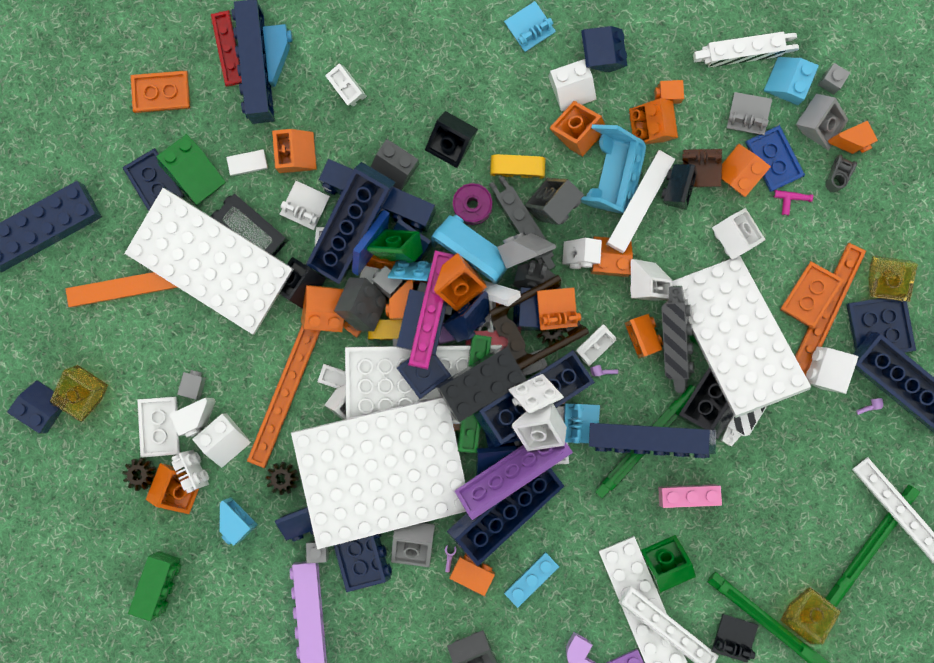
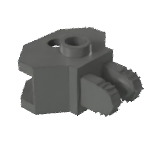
M531 260L529 264L518 265L513 285L518 289L521 287L533 288L554 277L555 274L547 269L548 264L543 263L542 265Z

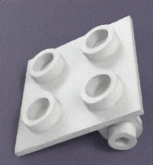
M295 181L286 202L283 201L280 208L282 210L280 215L314 230L330 196Z
M543 374L508 389L514 397L512 399L515 406H522L528 414L564 398Z
M190 450L172 457L173 461L171 463L175 471L185 467V469L176 472V474L187 472L186 475L178 479L181 480L189 476V478L180 482L187 494L209 485L208 473L202 469L200 465L201 458L197 452Z

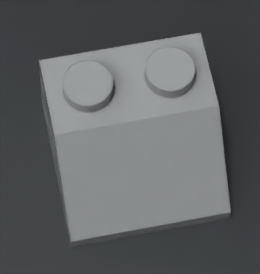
M816 93L796 125L802 134L829 150L832 145L829 144L828 140L839 134L849 119L835 97Z
M523 232L503 240L504 244L497 247L506 269L556 248L555 244L533 233L524 235Z
M419 523L394 530L391 562L430 567L435 525Z

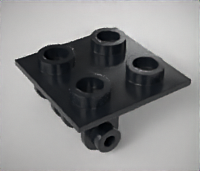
M722 614L711 652L746 663L748 660L754 659L755 652L751 648L758 624Z

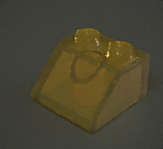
M872 256L869 269L870 297L910 302L918 264L911 260Z
M79 365L63 371L50 402L82 422L101 402L108 384Z
M808 587L788 605L780 621L808 643L823 645L841 611L811 587Z

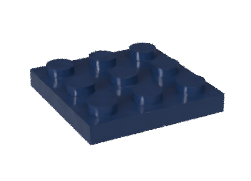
M905 294L846 304L855 351L871 332L882 334L904 353L916 351Z

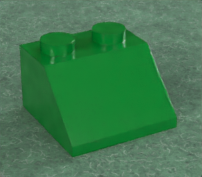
M385 229L367 247V251L380 259H388L389 261L415 262L423 253L419 231Z
M676 535L640 550L660 593L696 577L693 564Z

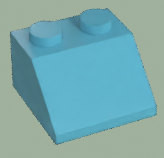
M778 57L764 92L799 105L805 100L819 65L802 58Z
M230 497L220 502V533L222 534V539L227 544L234 546L241 542L258 524Z

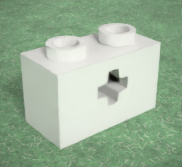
M581 238L565 241L562 264L570 265V269L592 268L593 264H600L602 240Z

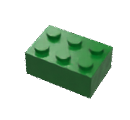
M160 551L148 556L128 614L151 622L159 617L161 613H165L168 607L167 596L168 594L171 595L175 587V583H173L174 576H178L182 565L179 564L181 558Z

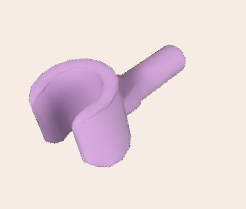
M601 365L590 368L594 377L618 374V370H602Z
M871 399L872 405L856 410L857 414L859 415L869 410L882 409L883 399Z
M447 545L445 547V553L447 554L445 572H450L451 561L456 553V547H454V553L449 554L447 552Z

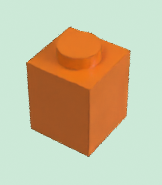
M683 80L660 81L658 86L655 87V99L671 100L673 104L682 103L684 100Z

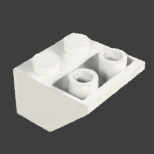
M631 259V298L650 301L668 300L672 279L656 263Z

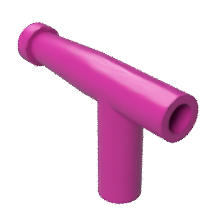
M774 190V198L783 199L782 215L789 216L791 200L813 201L812 194L806 195Z

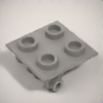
M734 92L727 129L765 135L772 99Z

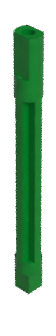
M690 385L680 398L675 400L652 426L670 427L680 416L681 410L694 392L695 387ZM631 450V453H627L602 481L603 484L595 493L603 499L609 491L614 490L645 454H634V450Z
M908 485L901 495L911 506L920 491L914 486ZM889 512L823 600L833 609L838 606L898 522Z
M714 572L709 577L707 582L795 651L807 663H829L733 587L731 583L717 572Z

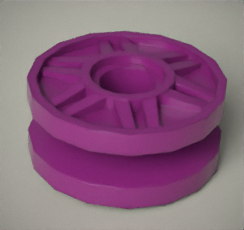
M470 183L463 185L453 196L454 213L464 220L463 223L466 225L475 226L482 224L492 213L493 201L491 194L480 184ZM472 200L478 203V206L473 209L467 206Z

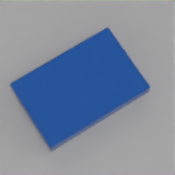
M780 125L766 131L765 135H758L745 142L751 152L771 166L763 176L770 192L805 176Z
M385 210L380 213L353 249L352 273L357 276L373 256L372 253L367 251V247L385 229H388L390 213Z

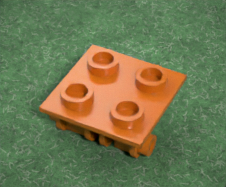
M574 287L537 291L540 330L578 327L577 323L581 321V314L576 312Z

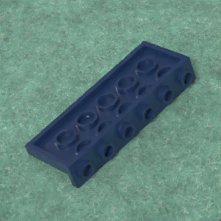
M381 533L333 545L346 592L385 583L391 579L392 569L390 564L386 562L387 551L385 546L381 544Z

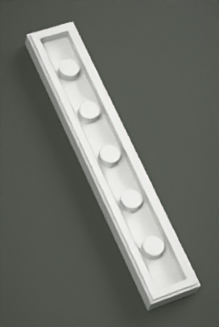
M658 150L606 245L622 254L625 252L675 158Z
M867 457L852 470L934 564V532Z
M632 586L627 587L618 602L620 605L694 663H715L719 655L711 652L710 648Z

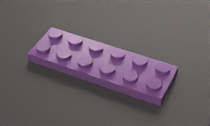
M566 442L564 446L527 451L524 445H522L456 489L455 493L469 517L473 520L573 452Z

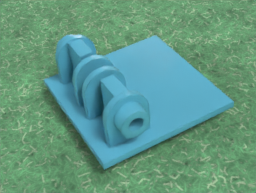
M535 1L504 21L524 52L556 32L552 26V19L546 18Z
M396 261L388 278L428 282L432 263L427 261Z
M565 403L564 423L567 427L565 442L589 443L590 423H599L600 405Z

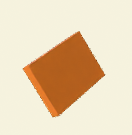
M188 71L131 75L132 107L134 113L190 109Z
M810 261L780 310L808 327L815 329L845 280Z

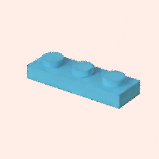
M545 552L504 594L518 608L559 568V565Z

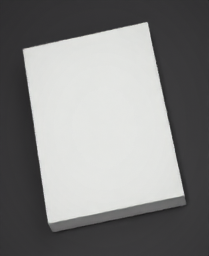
M177 397L138 399L140 457L178 455L180 453L179 435L169 415L178 411Z

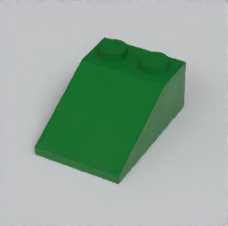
M187 134L156 156L159 166L196 206L226 183L199 146Z

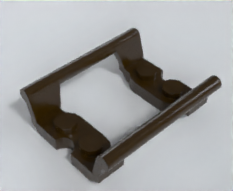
M559 275L522 293L521 298L510 306L501 304L489 311L491 322L498 336H504L507 339V347L521 370L589 334L588 329L578 321V327L564 328L569 336L535 354H528L525 351V341L516 324L508 319L507 313L510 308L537 295V291L562 289Z

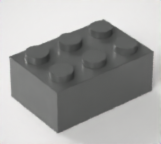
M547 178L527 201L525 207L540 222L560 225L569 218L568 214L571 210L580 205L584 194L568 179Z

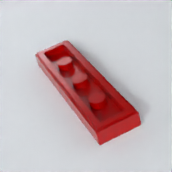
M230 11L211 14L225 86L238 85L242 83L241 76L238 75L237 70L240 59L236 56L235 46L237 44Z

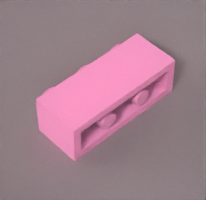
M720 485L658 487L659 506L662 508L722 506Z

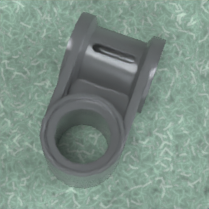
M839 154L835 158L826 180L827 190L834 193L846 187L857 166V162H851ZM834 179L839 181V186L834 183Z

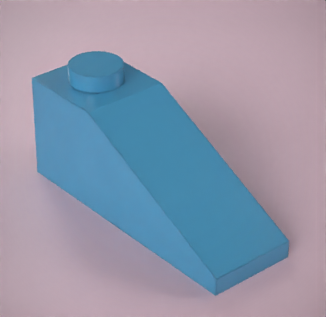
M285 24L263 27L268 81L271 87H275L290 50L289 42H293L291 30L288 31Z

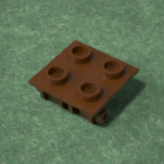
M722 149L683 150V164H693L696 166L697 176L694 187H721Z

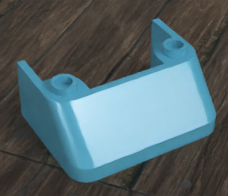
M592 124L591 128L601 134L599 146L606 153L599 187L590 189L587 196L581 198V202L593 208L623 214L638 187L646 152L645 142L618 125Z
M449 215L431 236L432 246L435 248L437 244H440L454 255L459 253L476 271L491 280L492 283L497 284L507 271L498 248L463 224L464 220L457 215Z

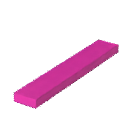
M435 250L408 366L426 370L429 368L444 300L435 293L434 288L442 265L452 258L454 254Z

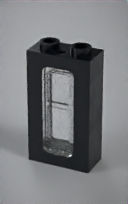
M235 193L232 196H228L224 200L222 208L216 210L211 215L212 218L274 257L289 241Z

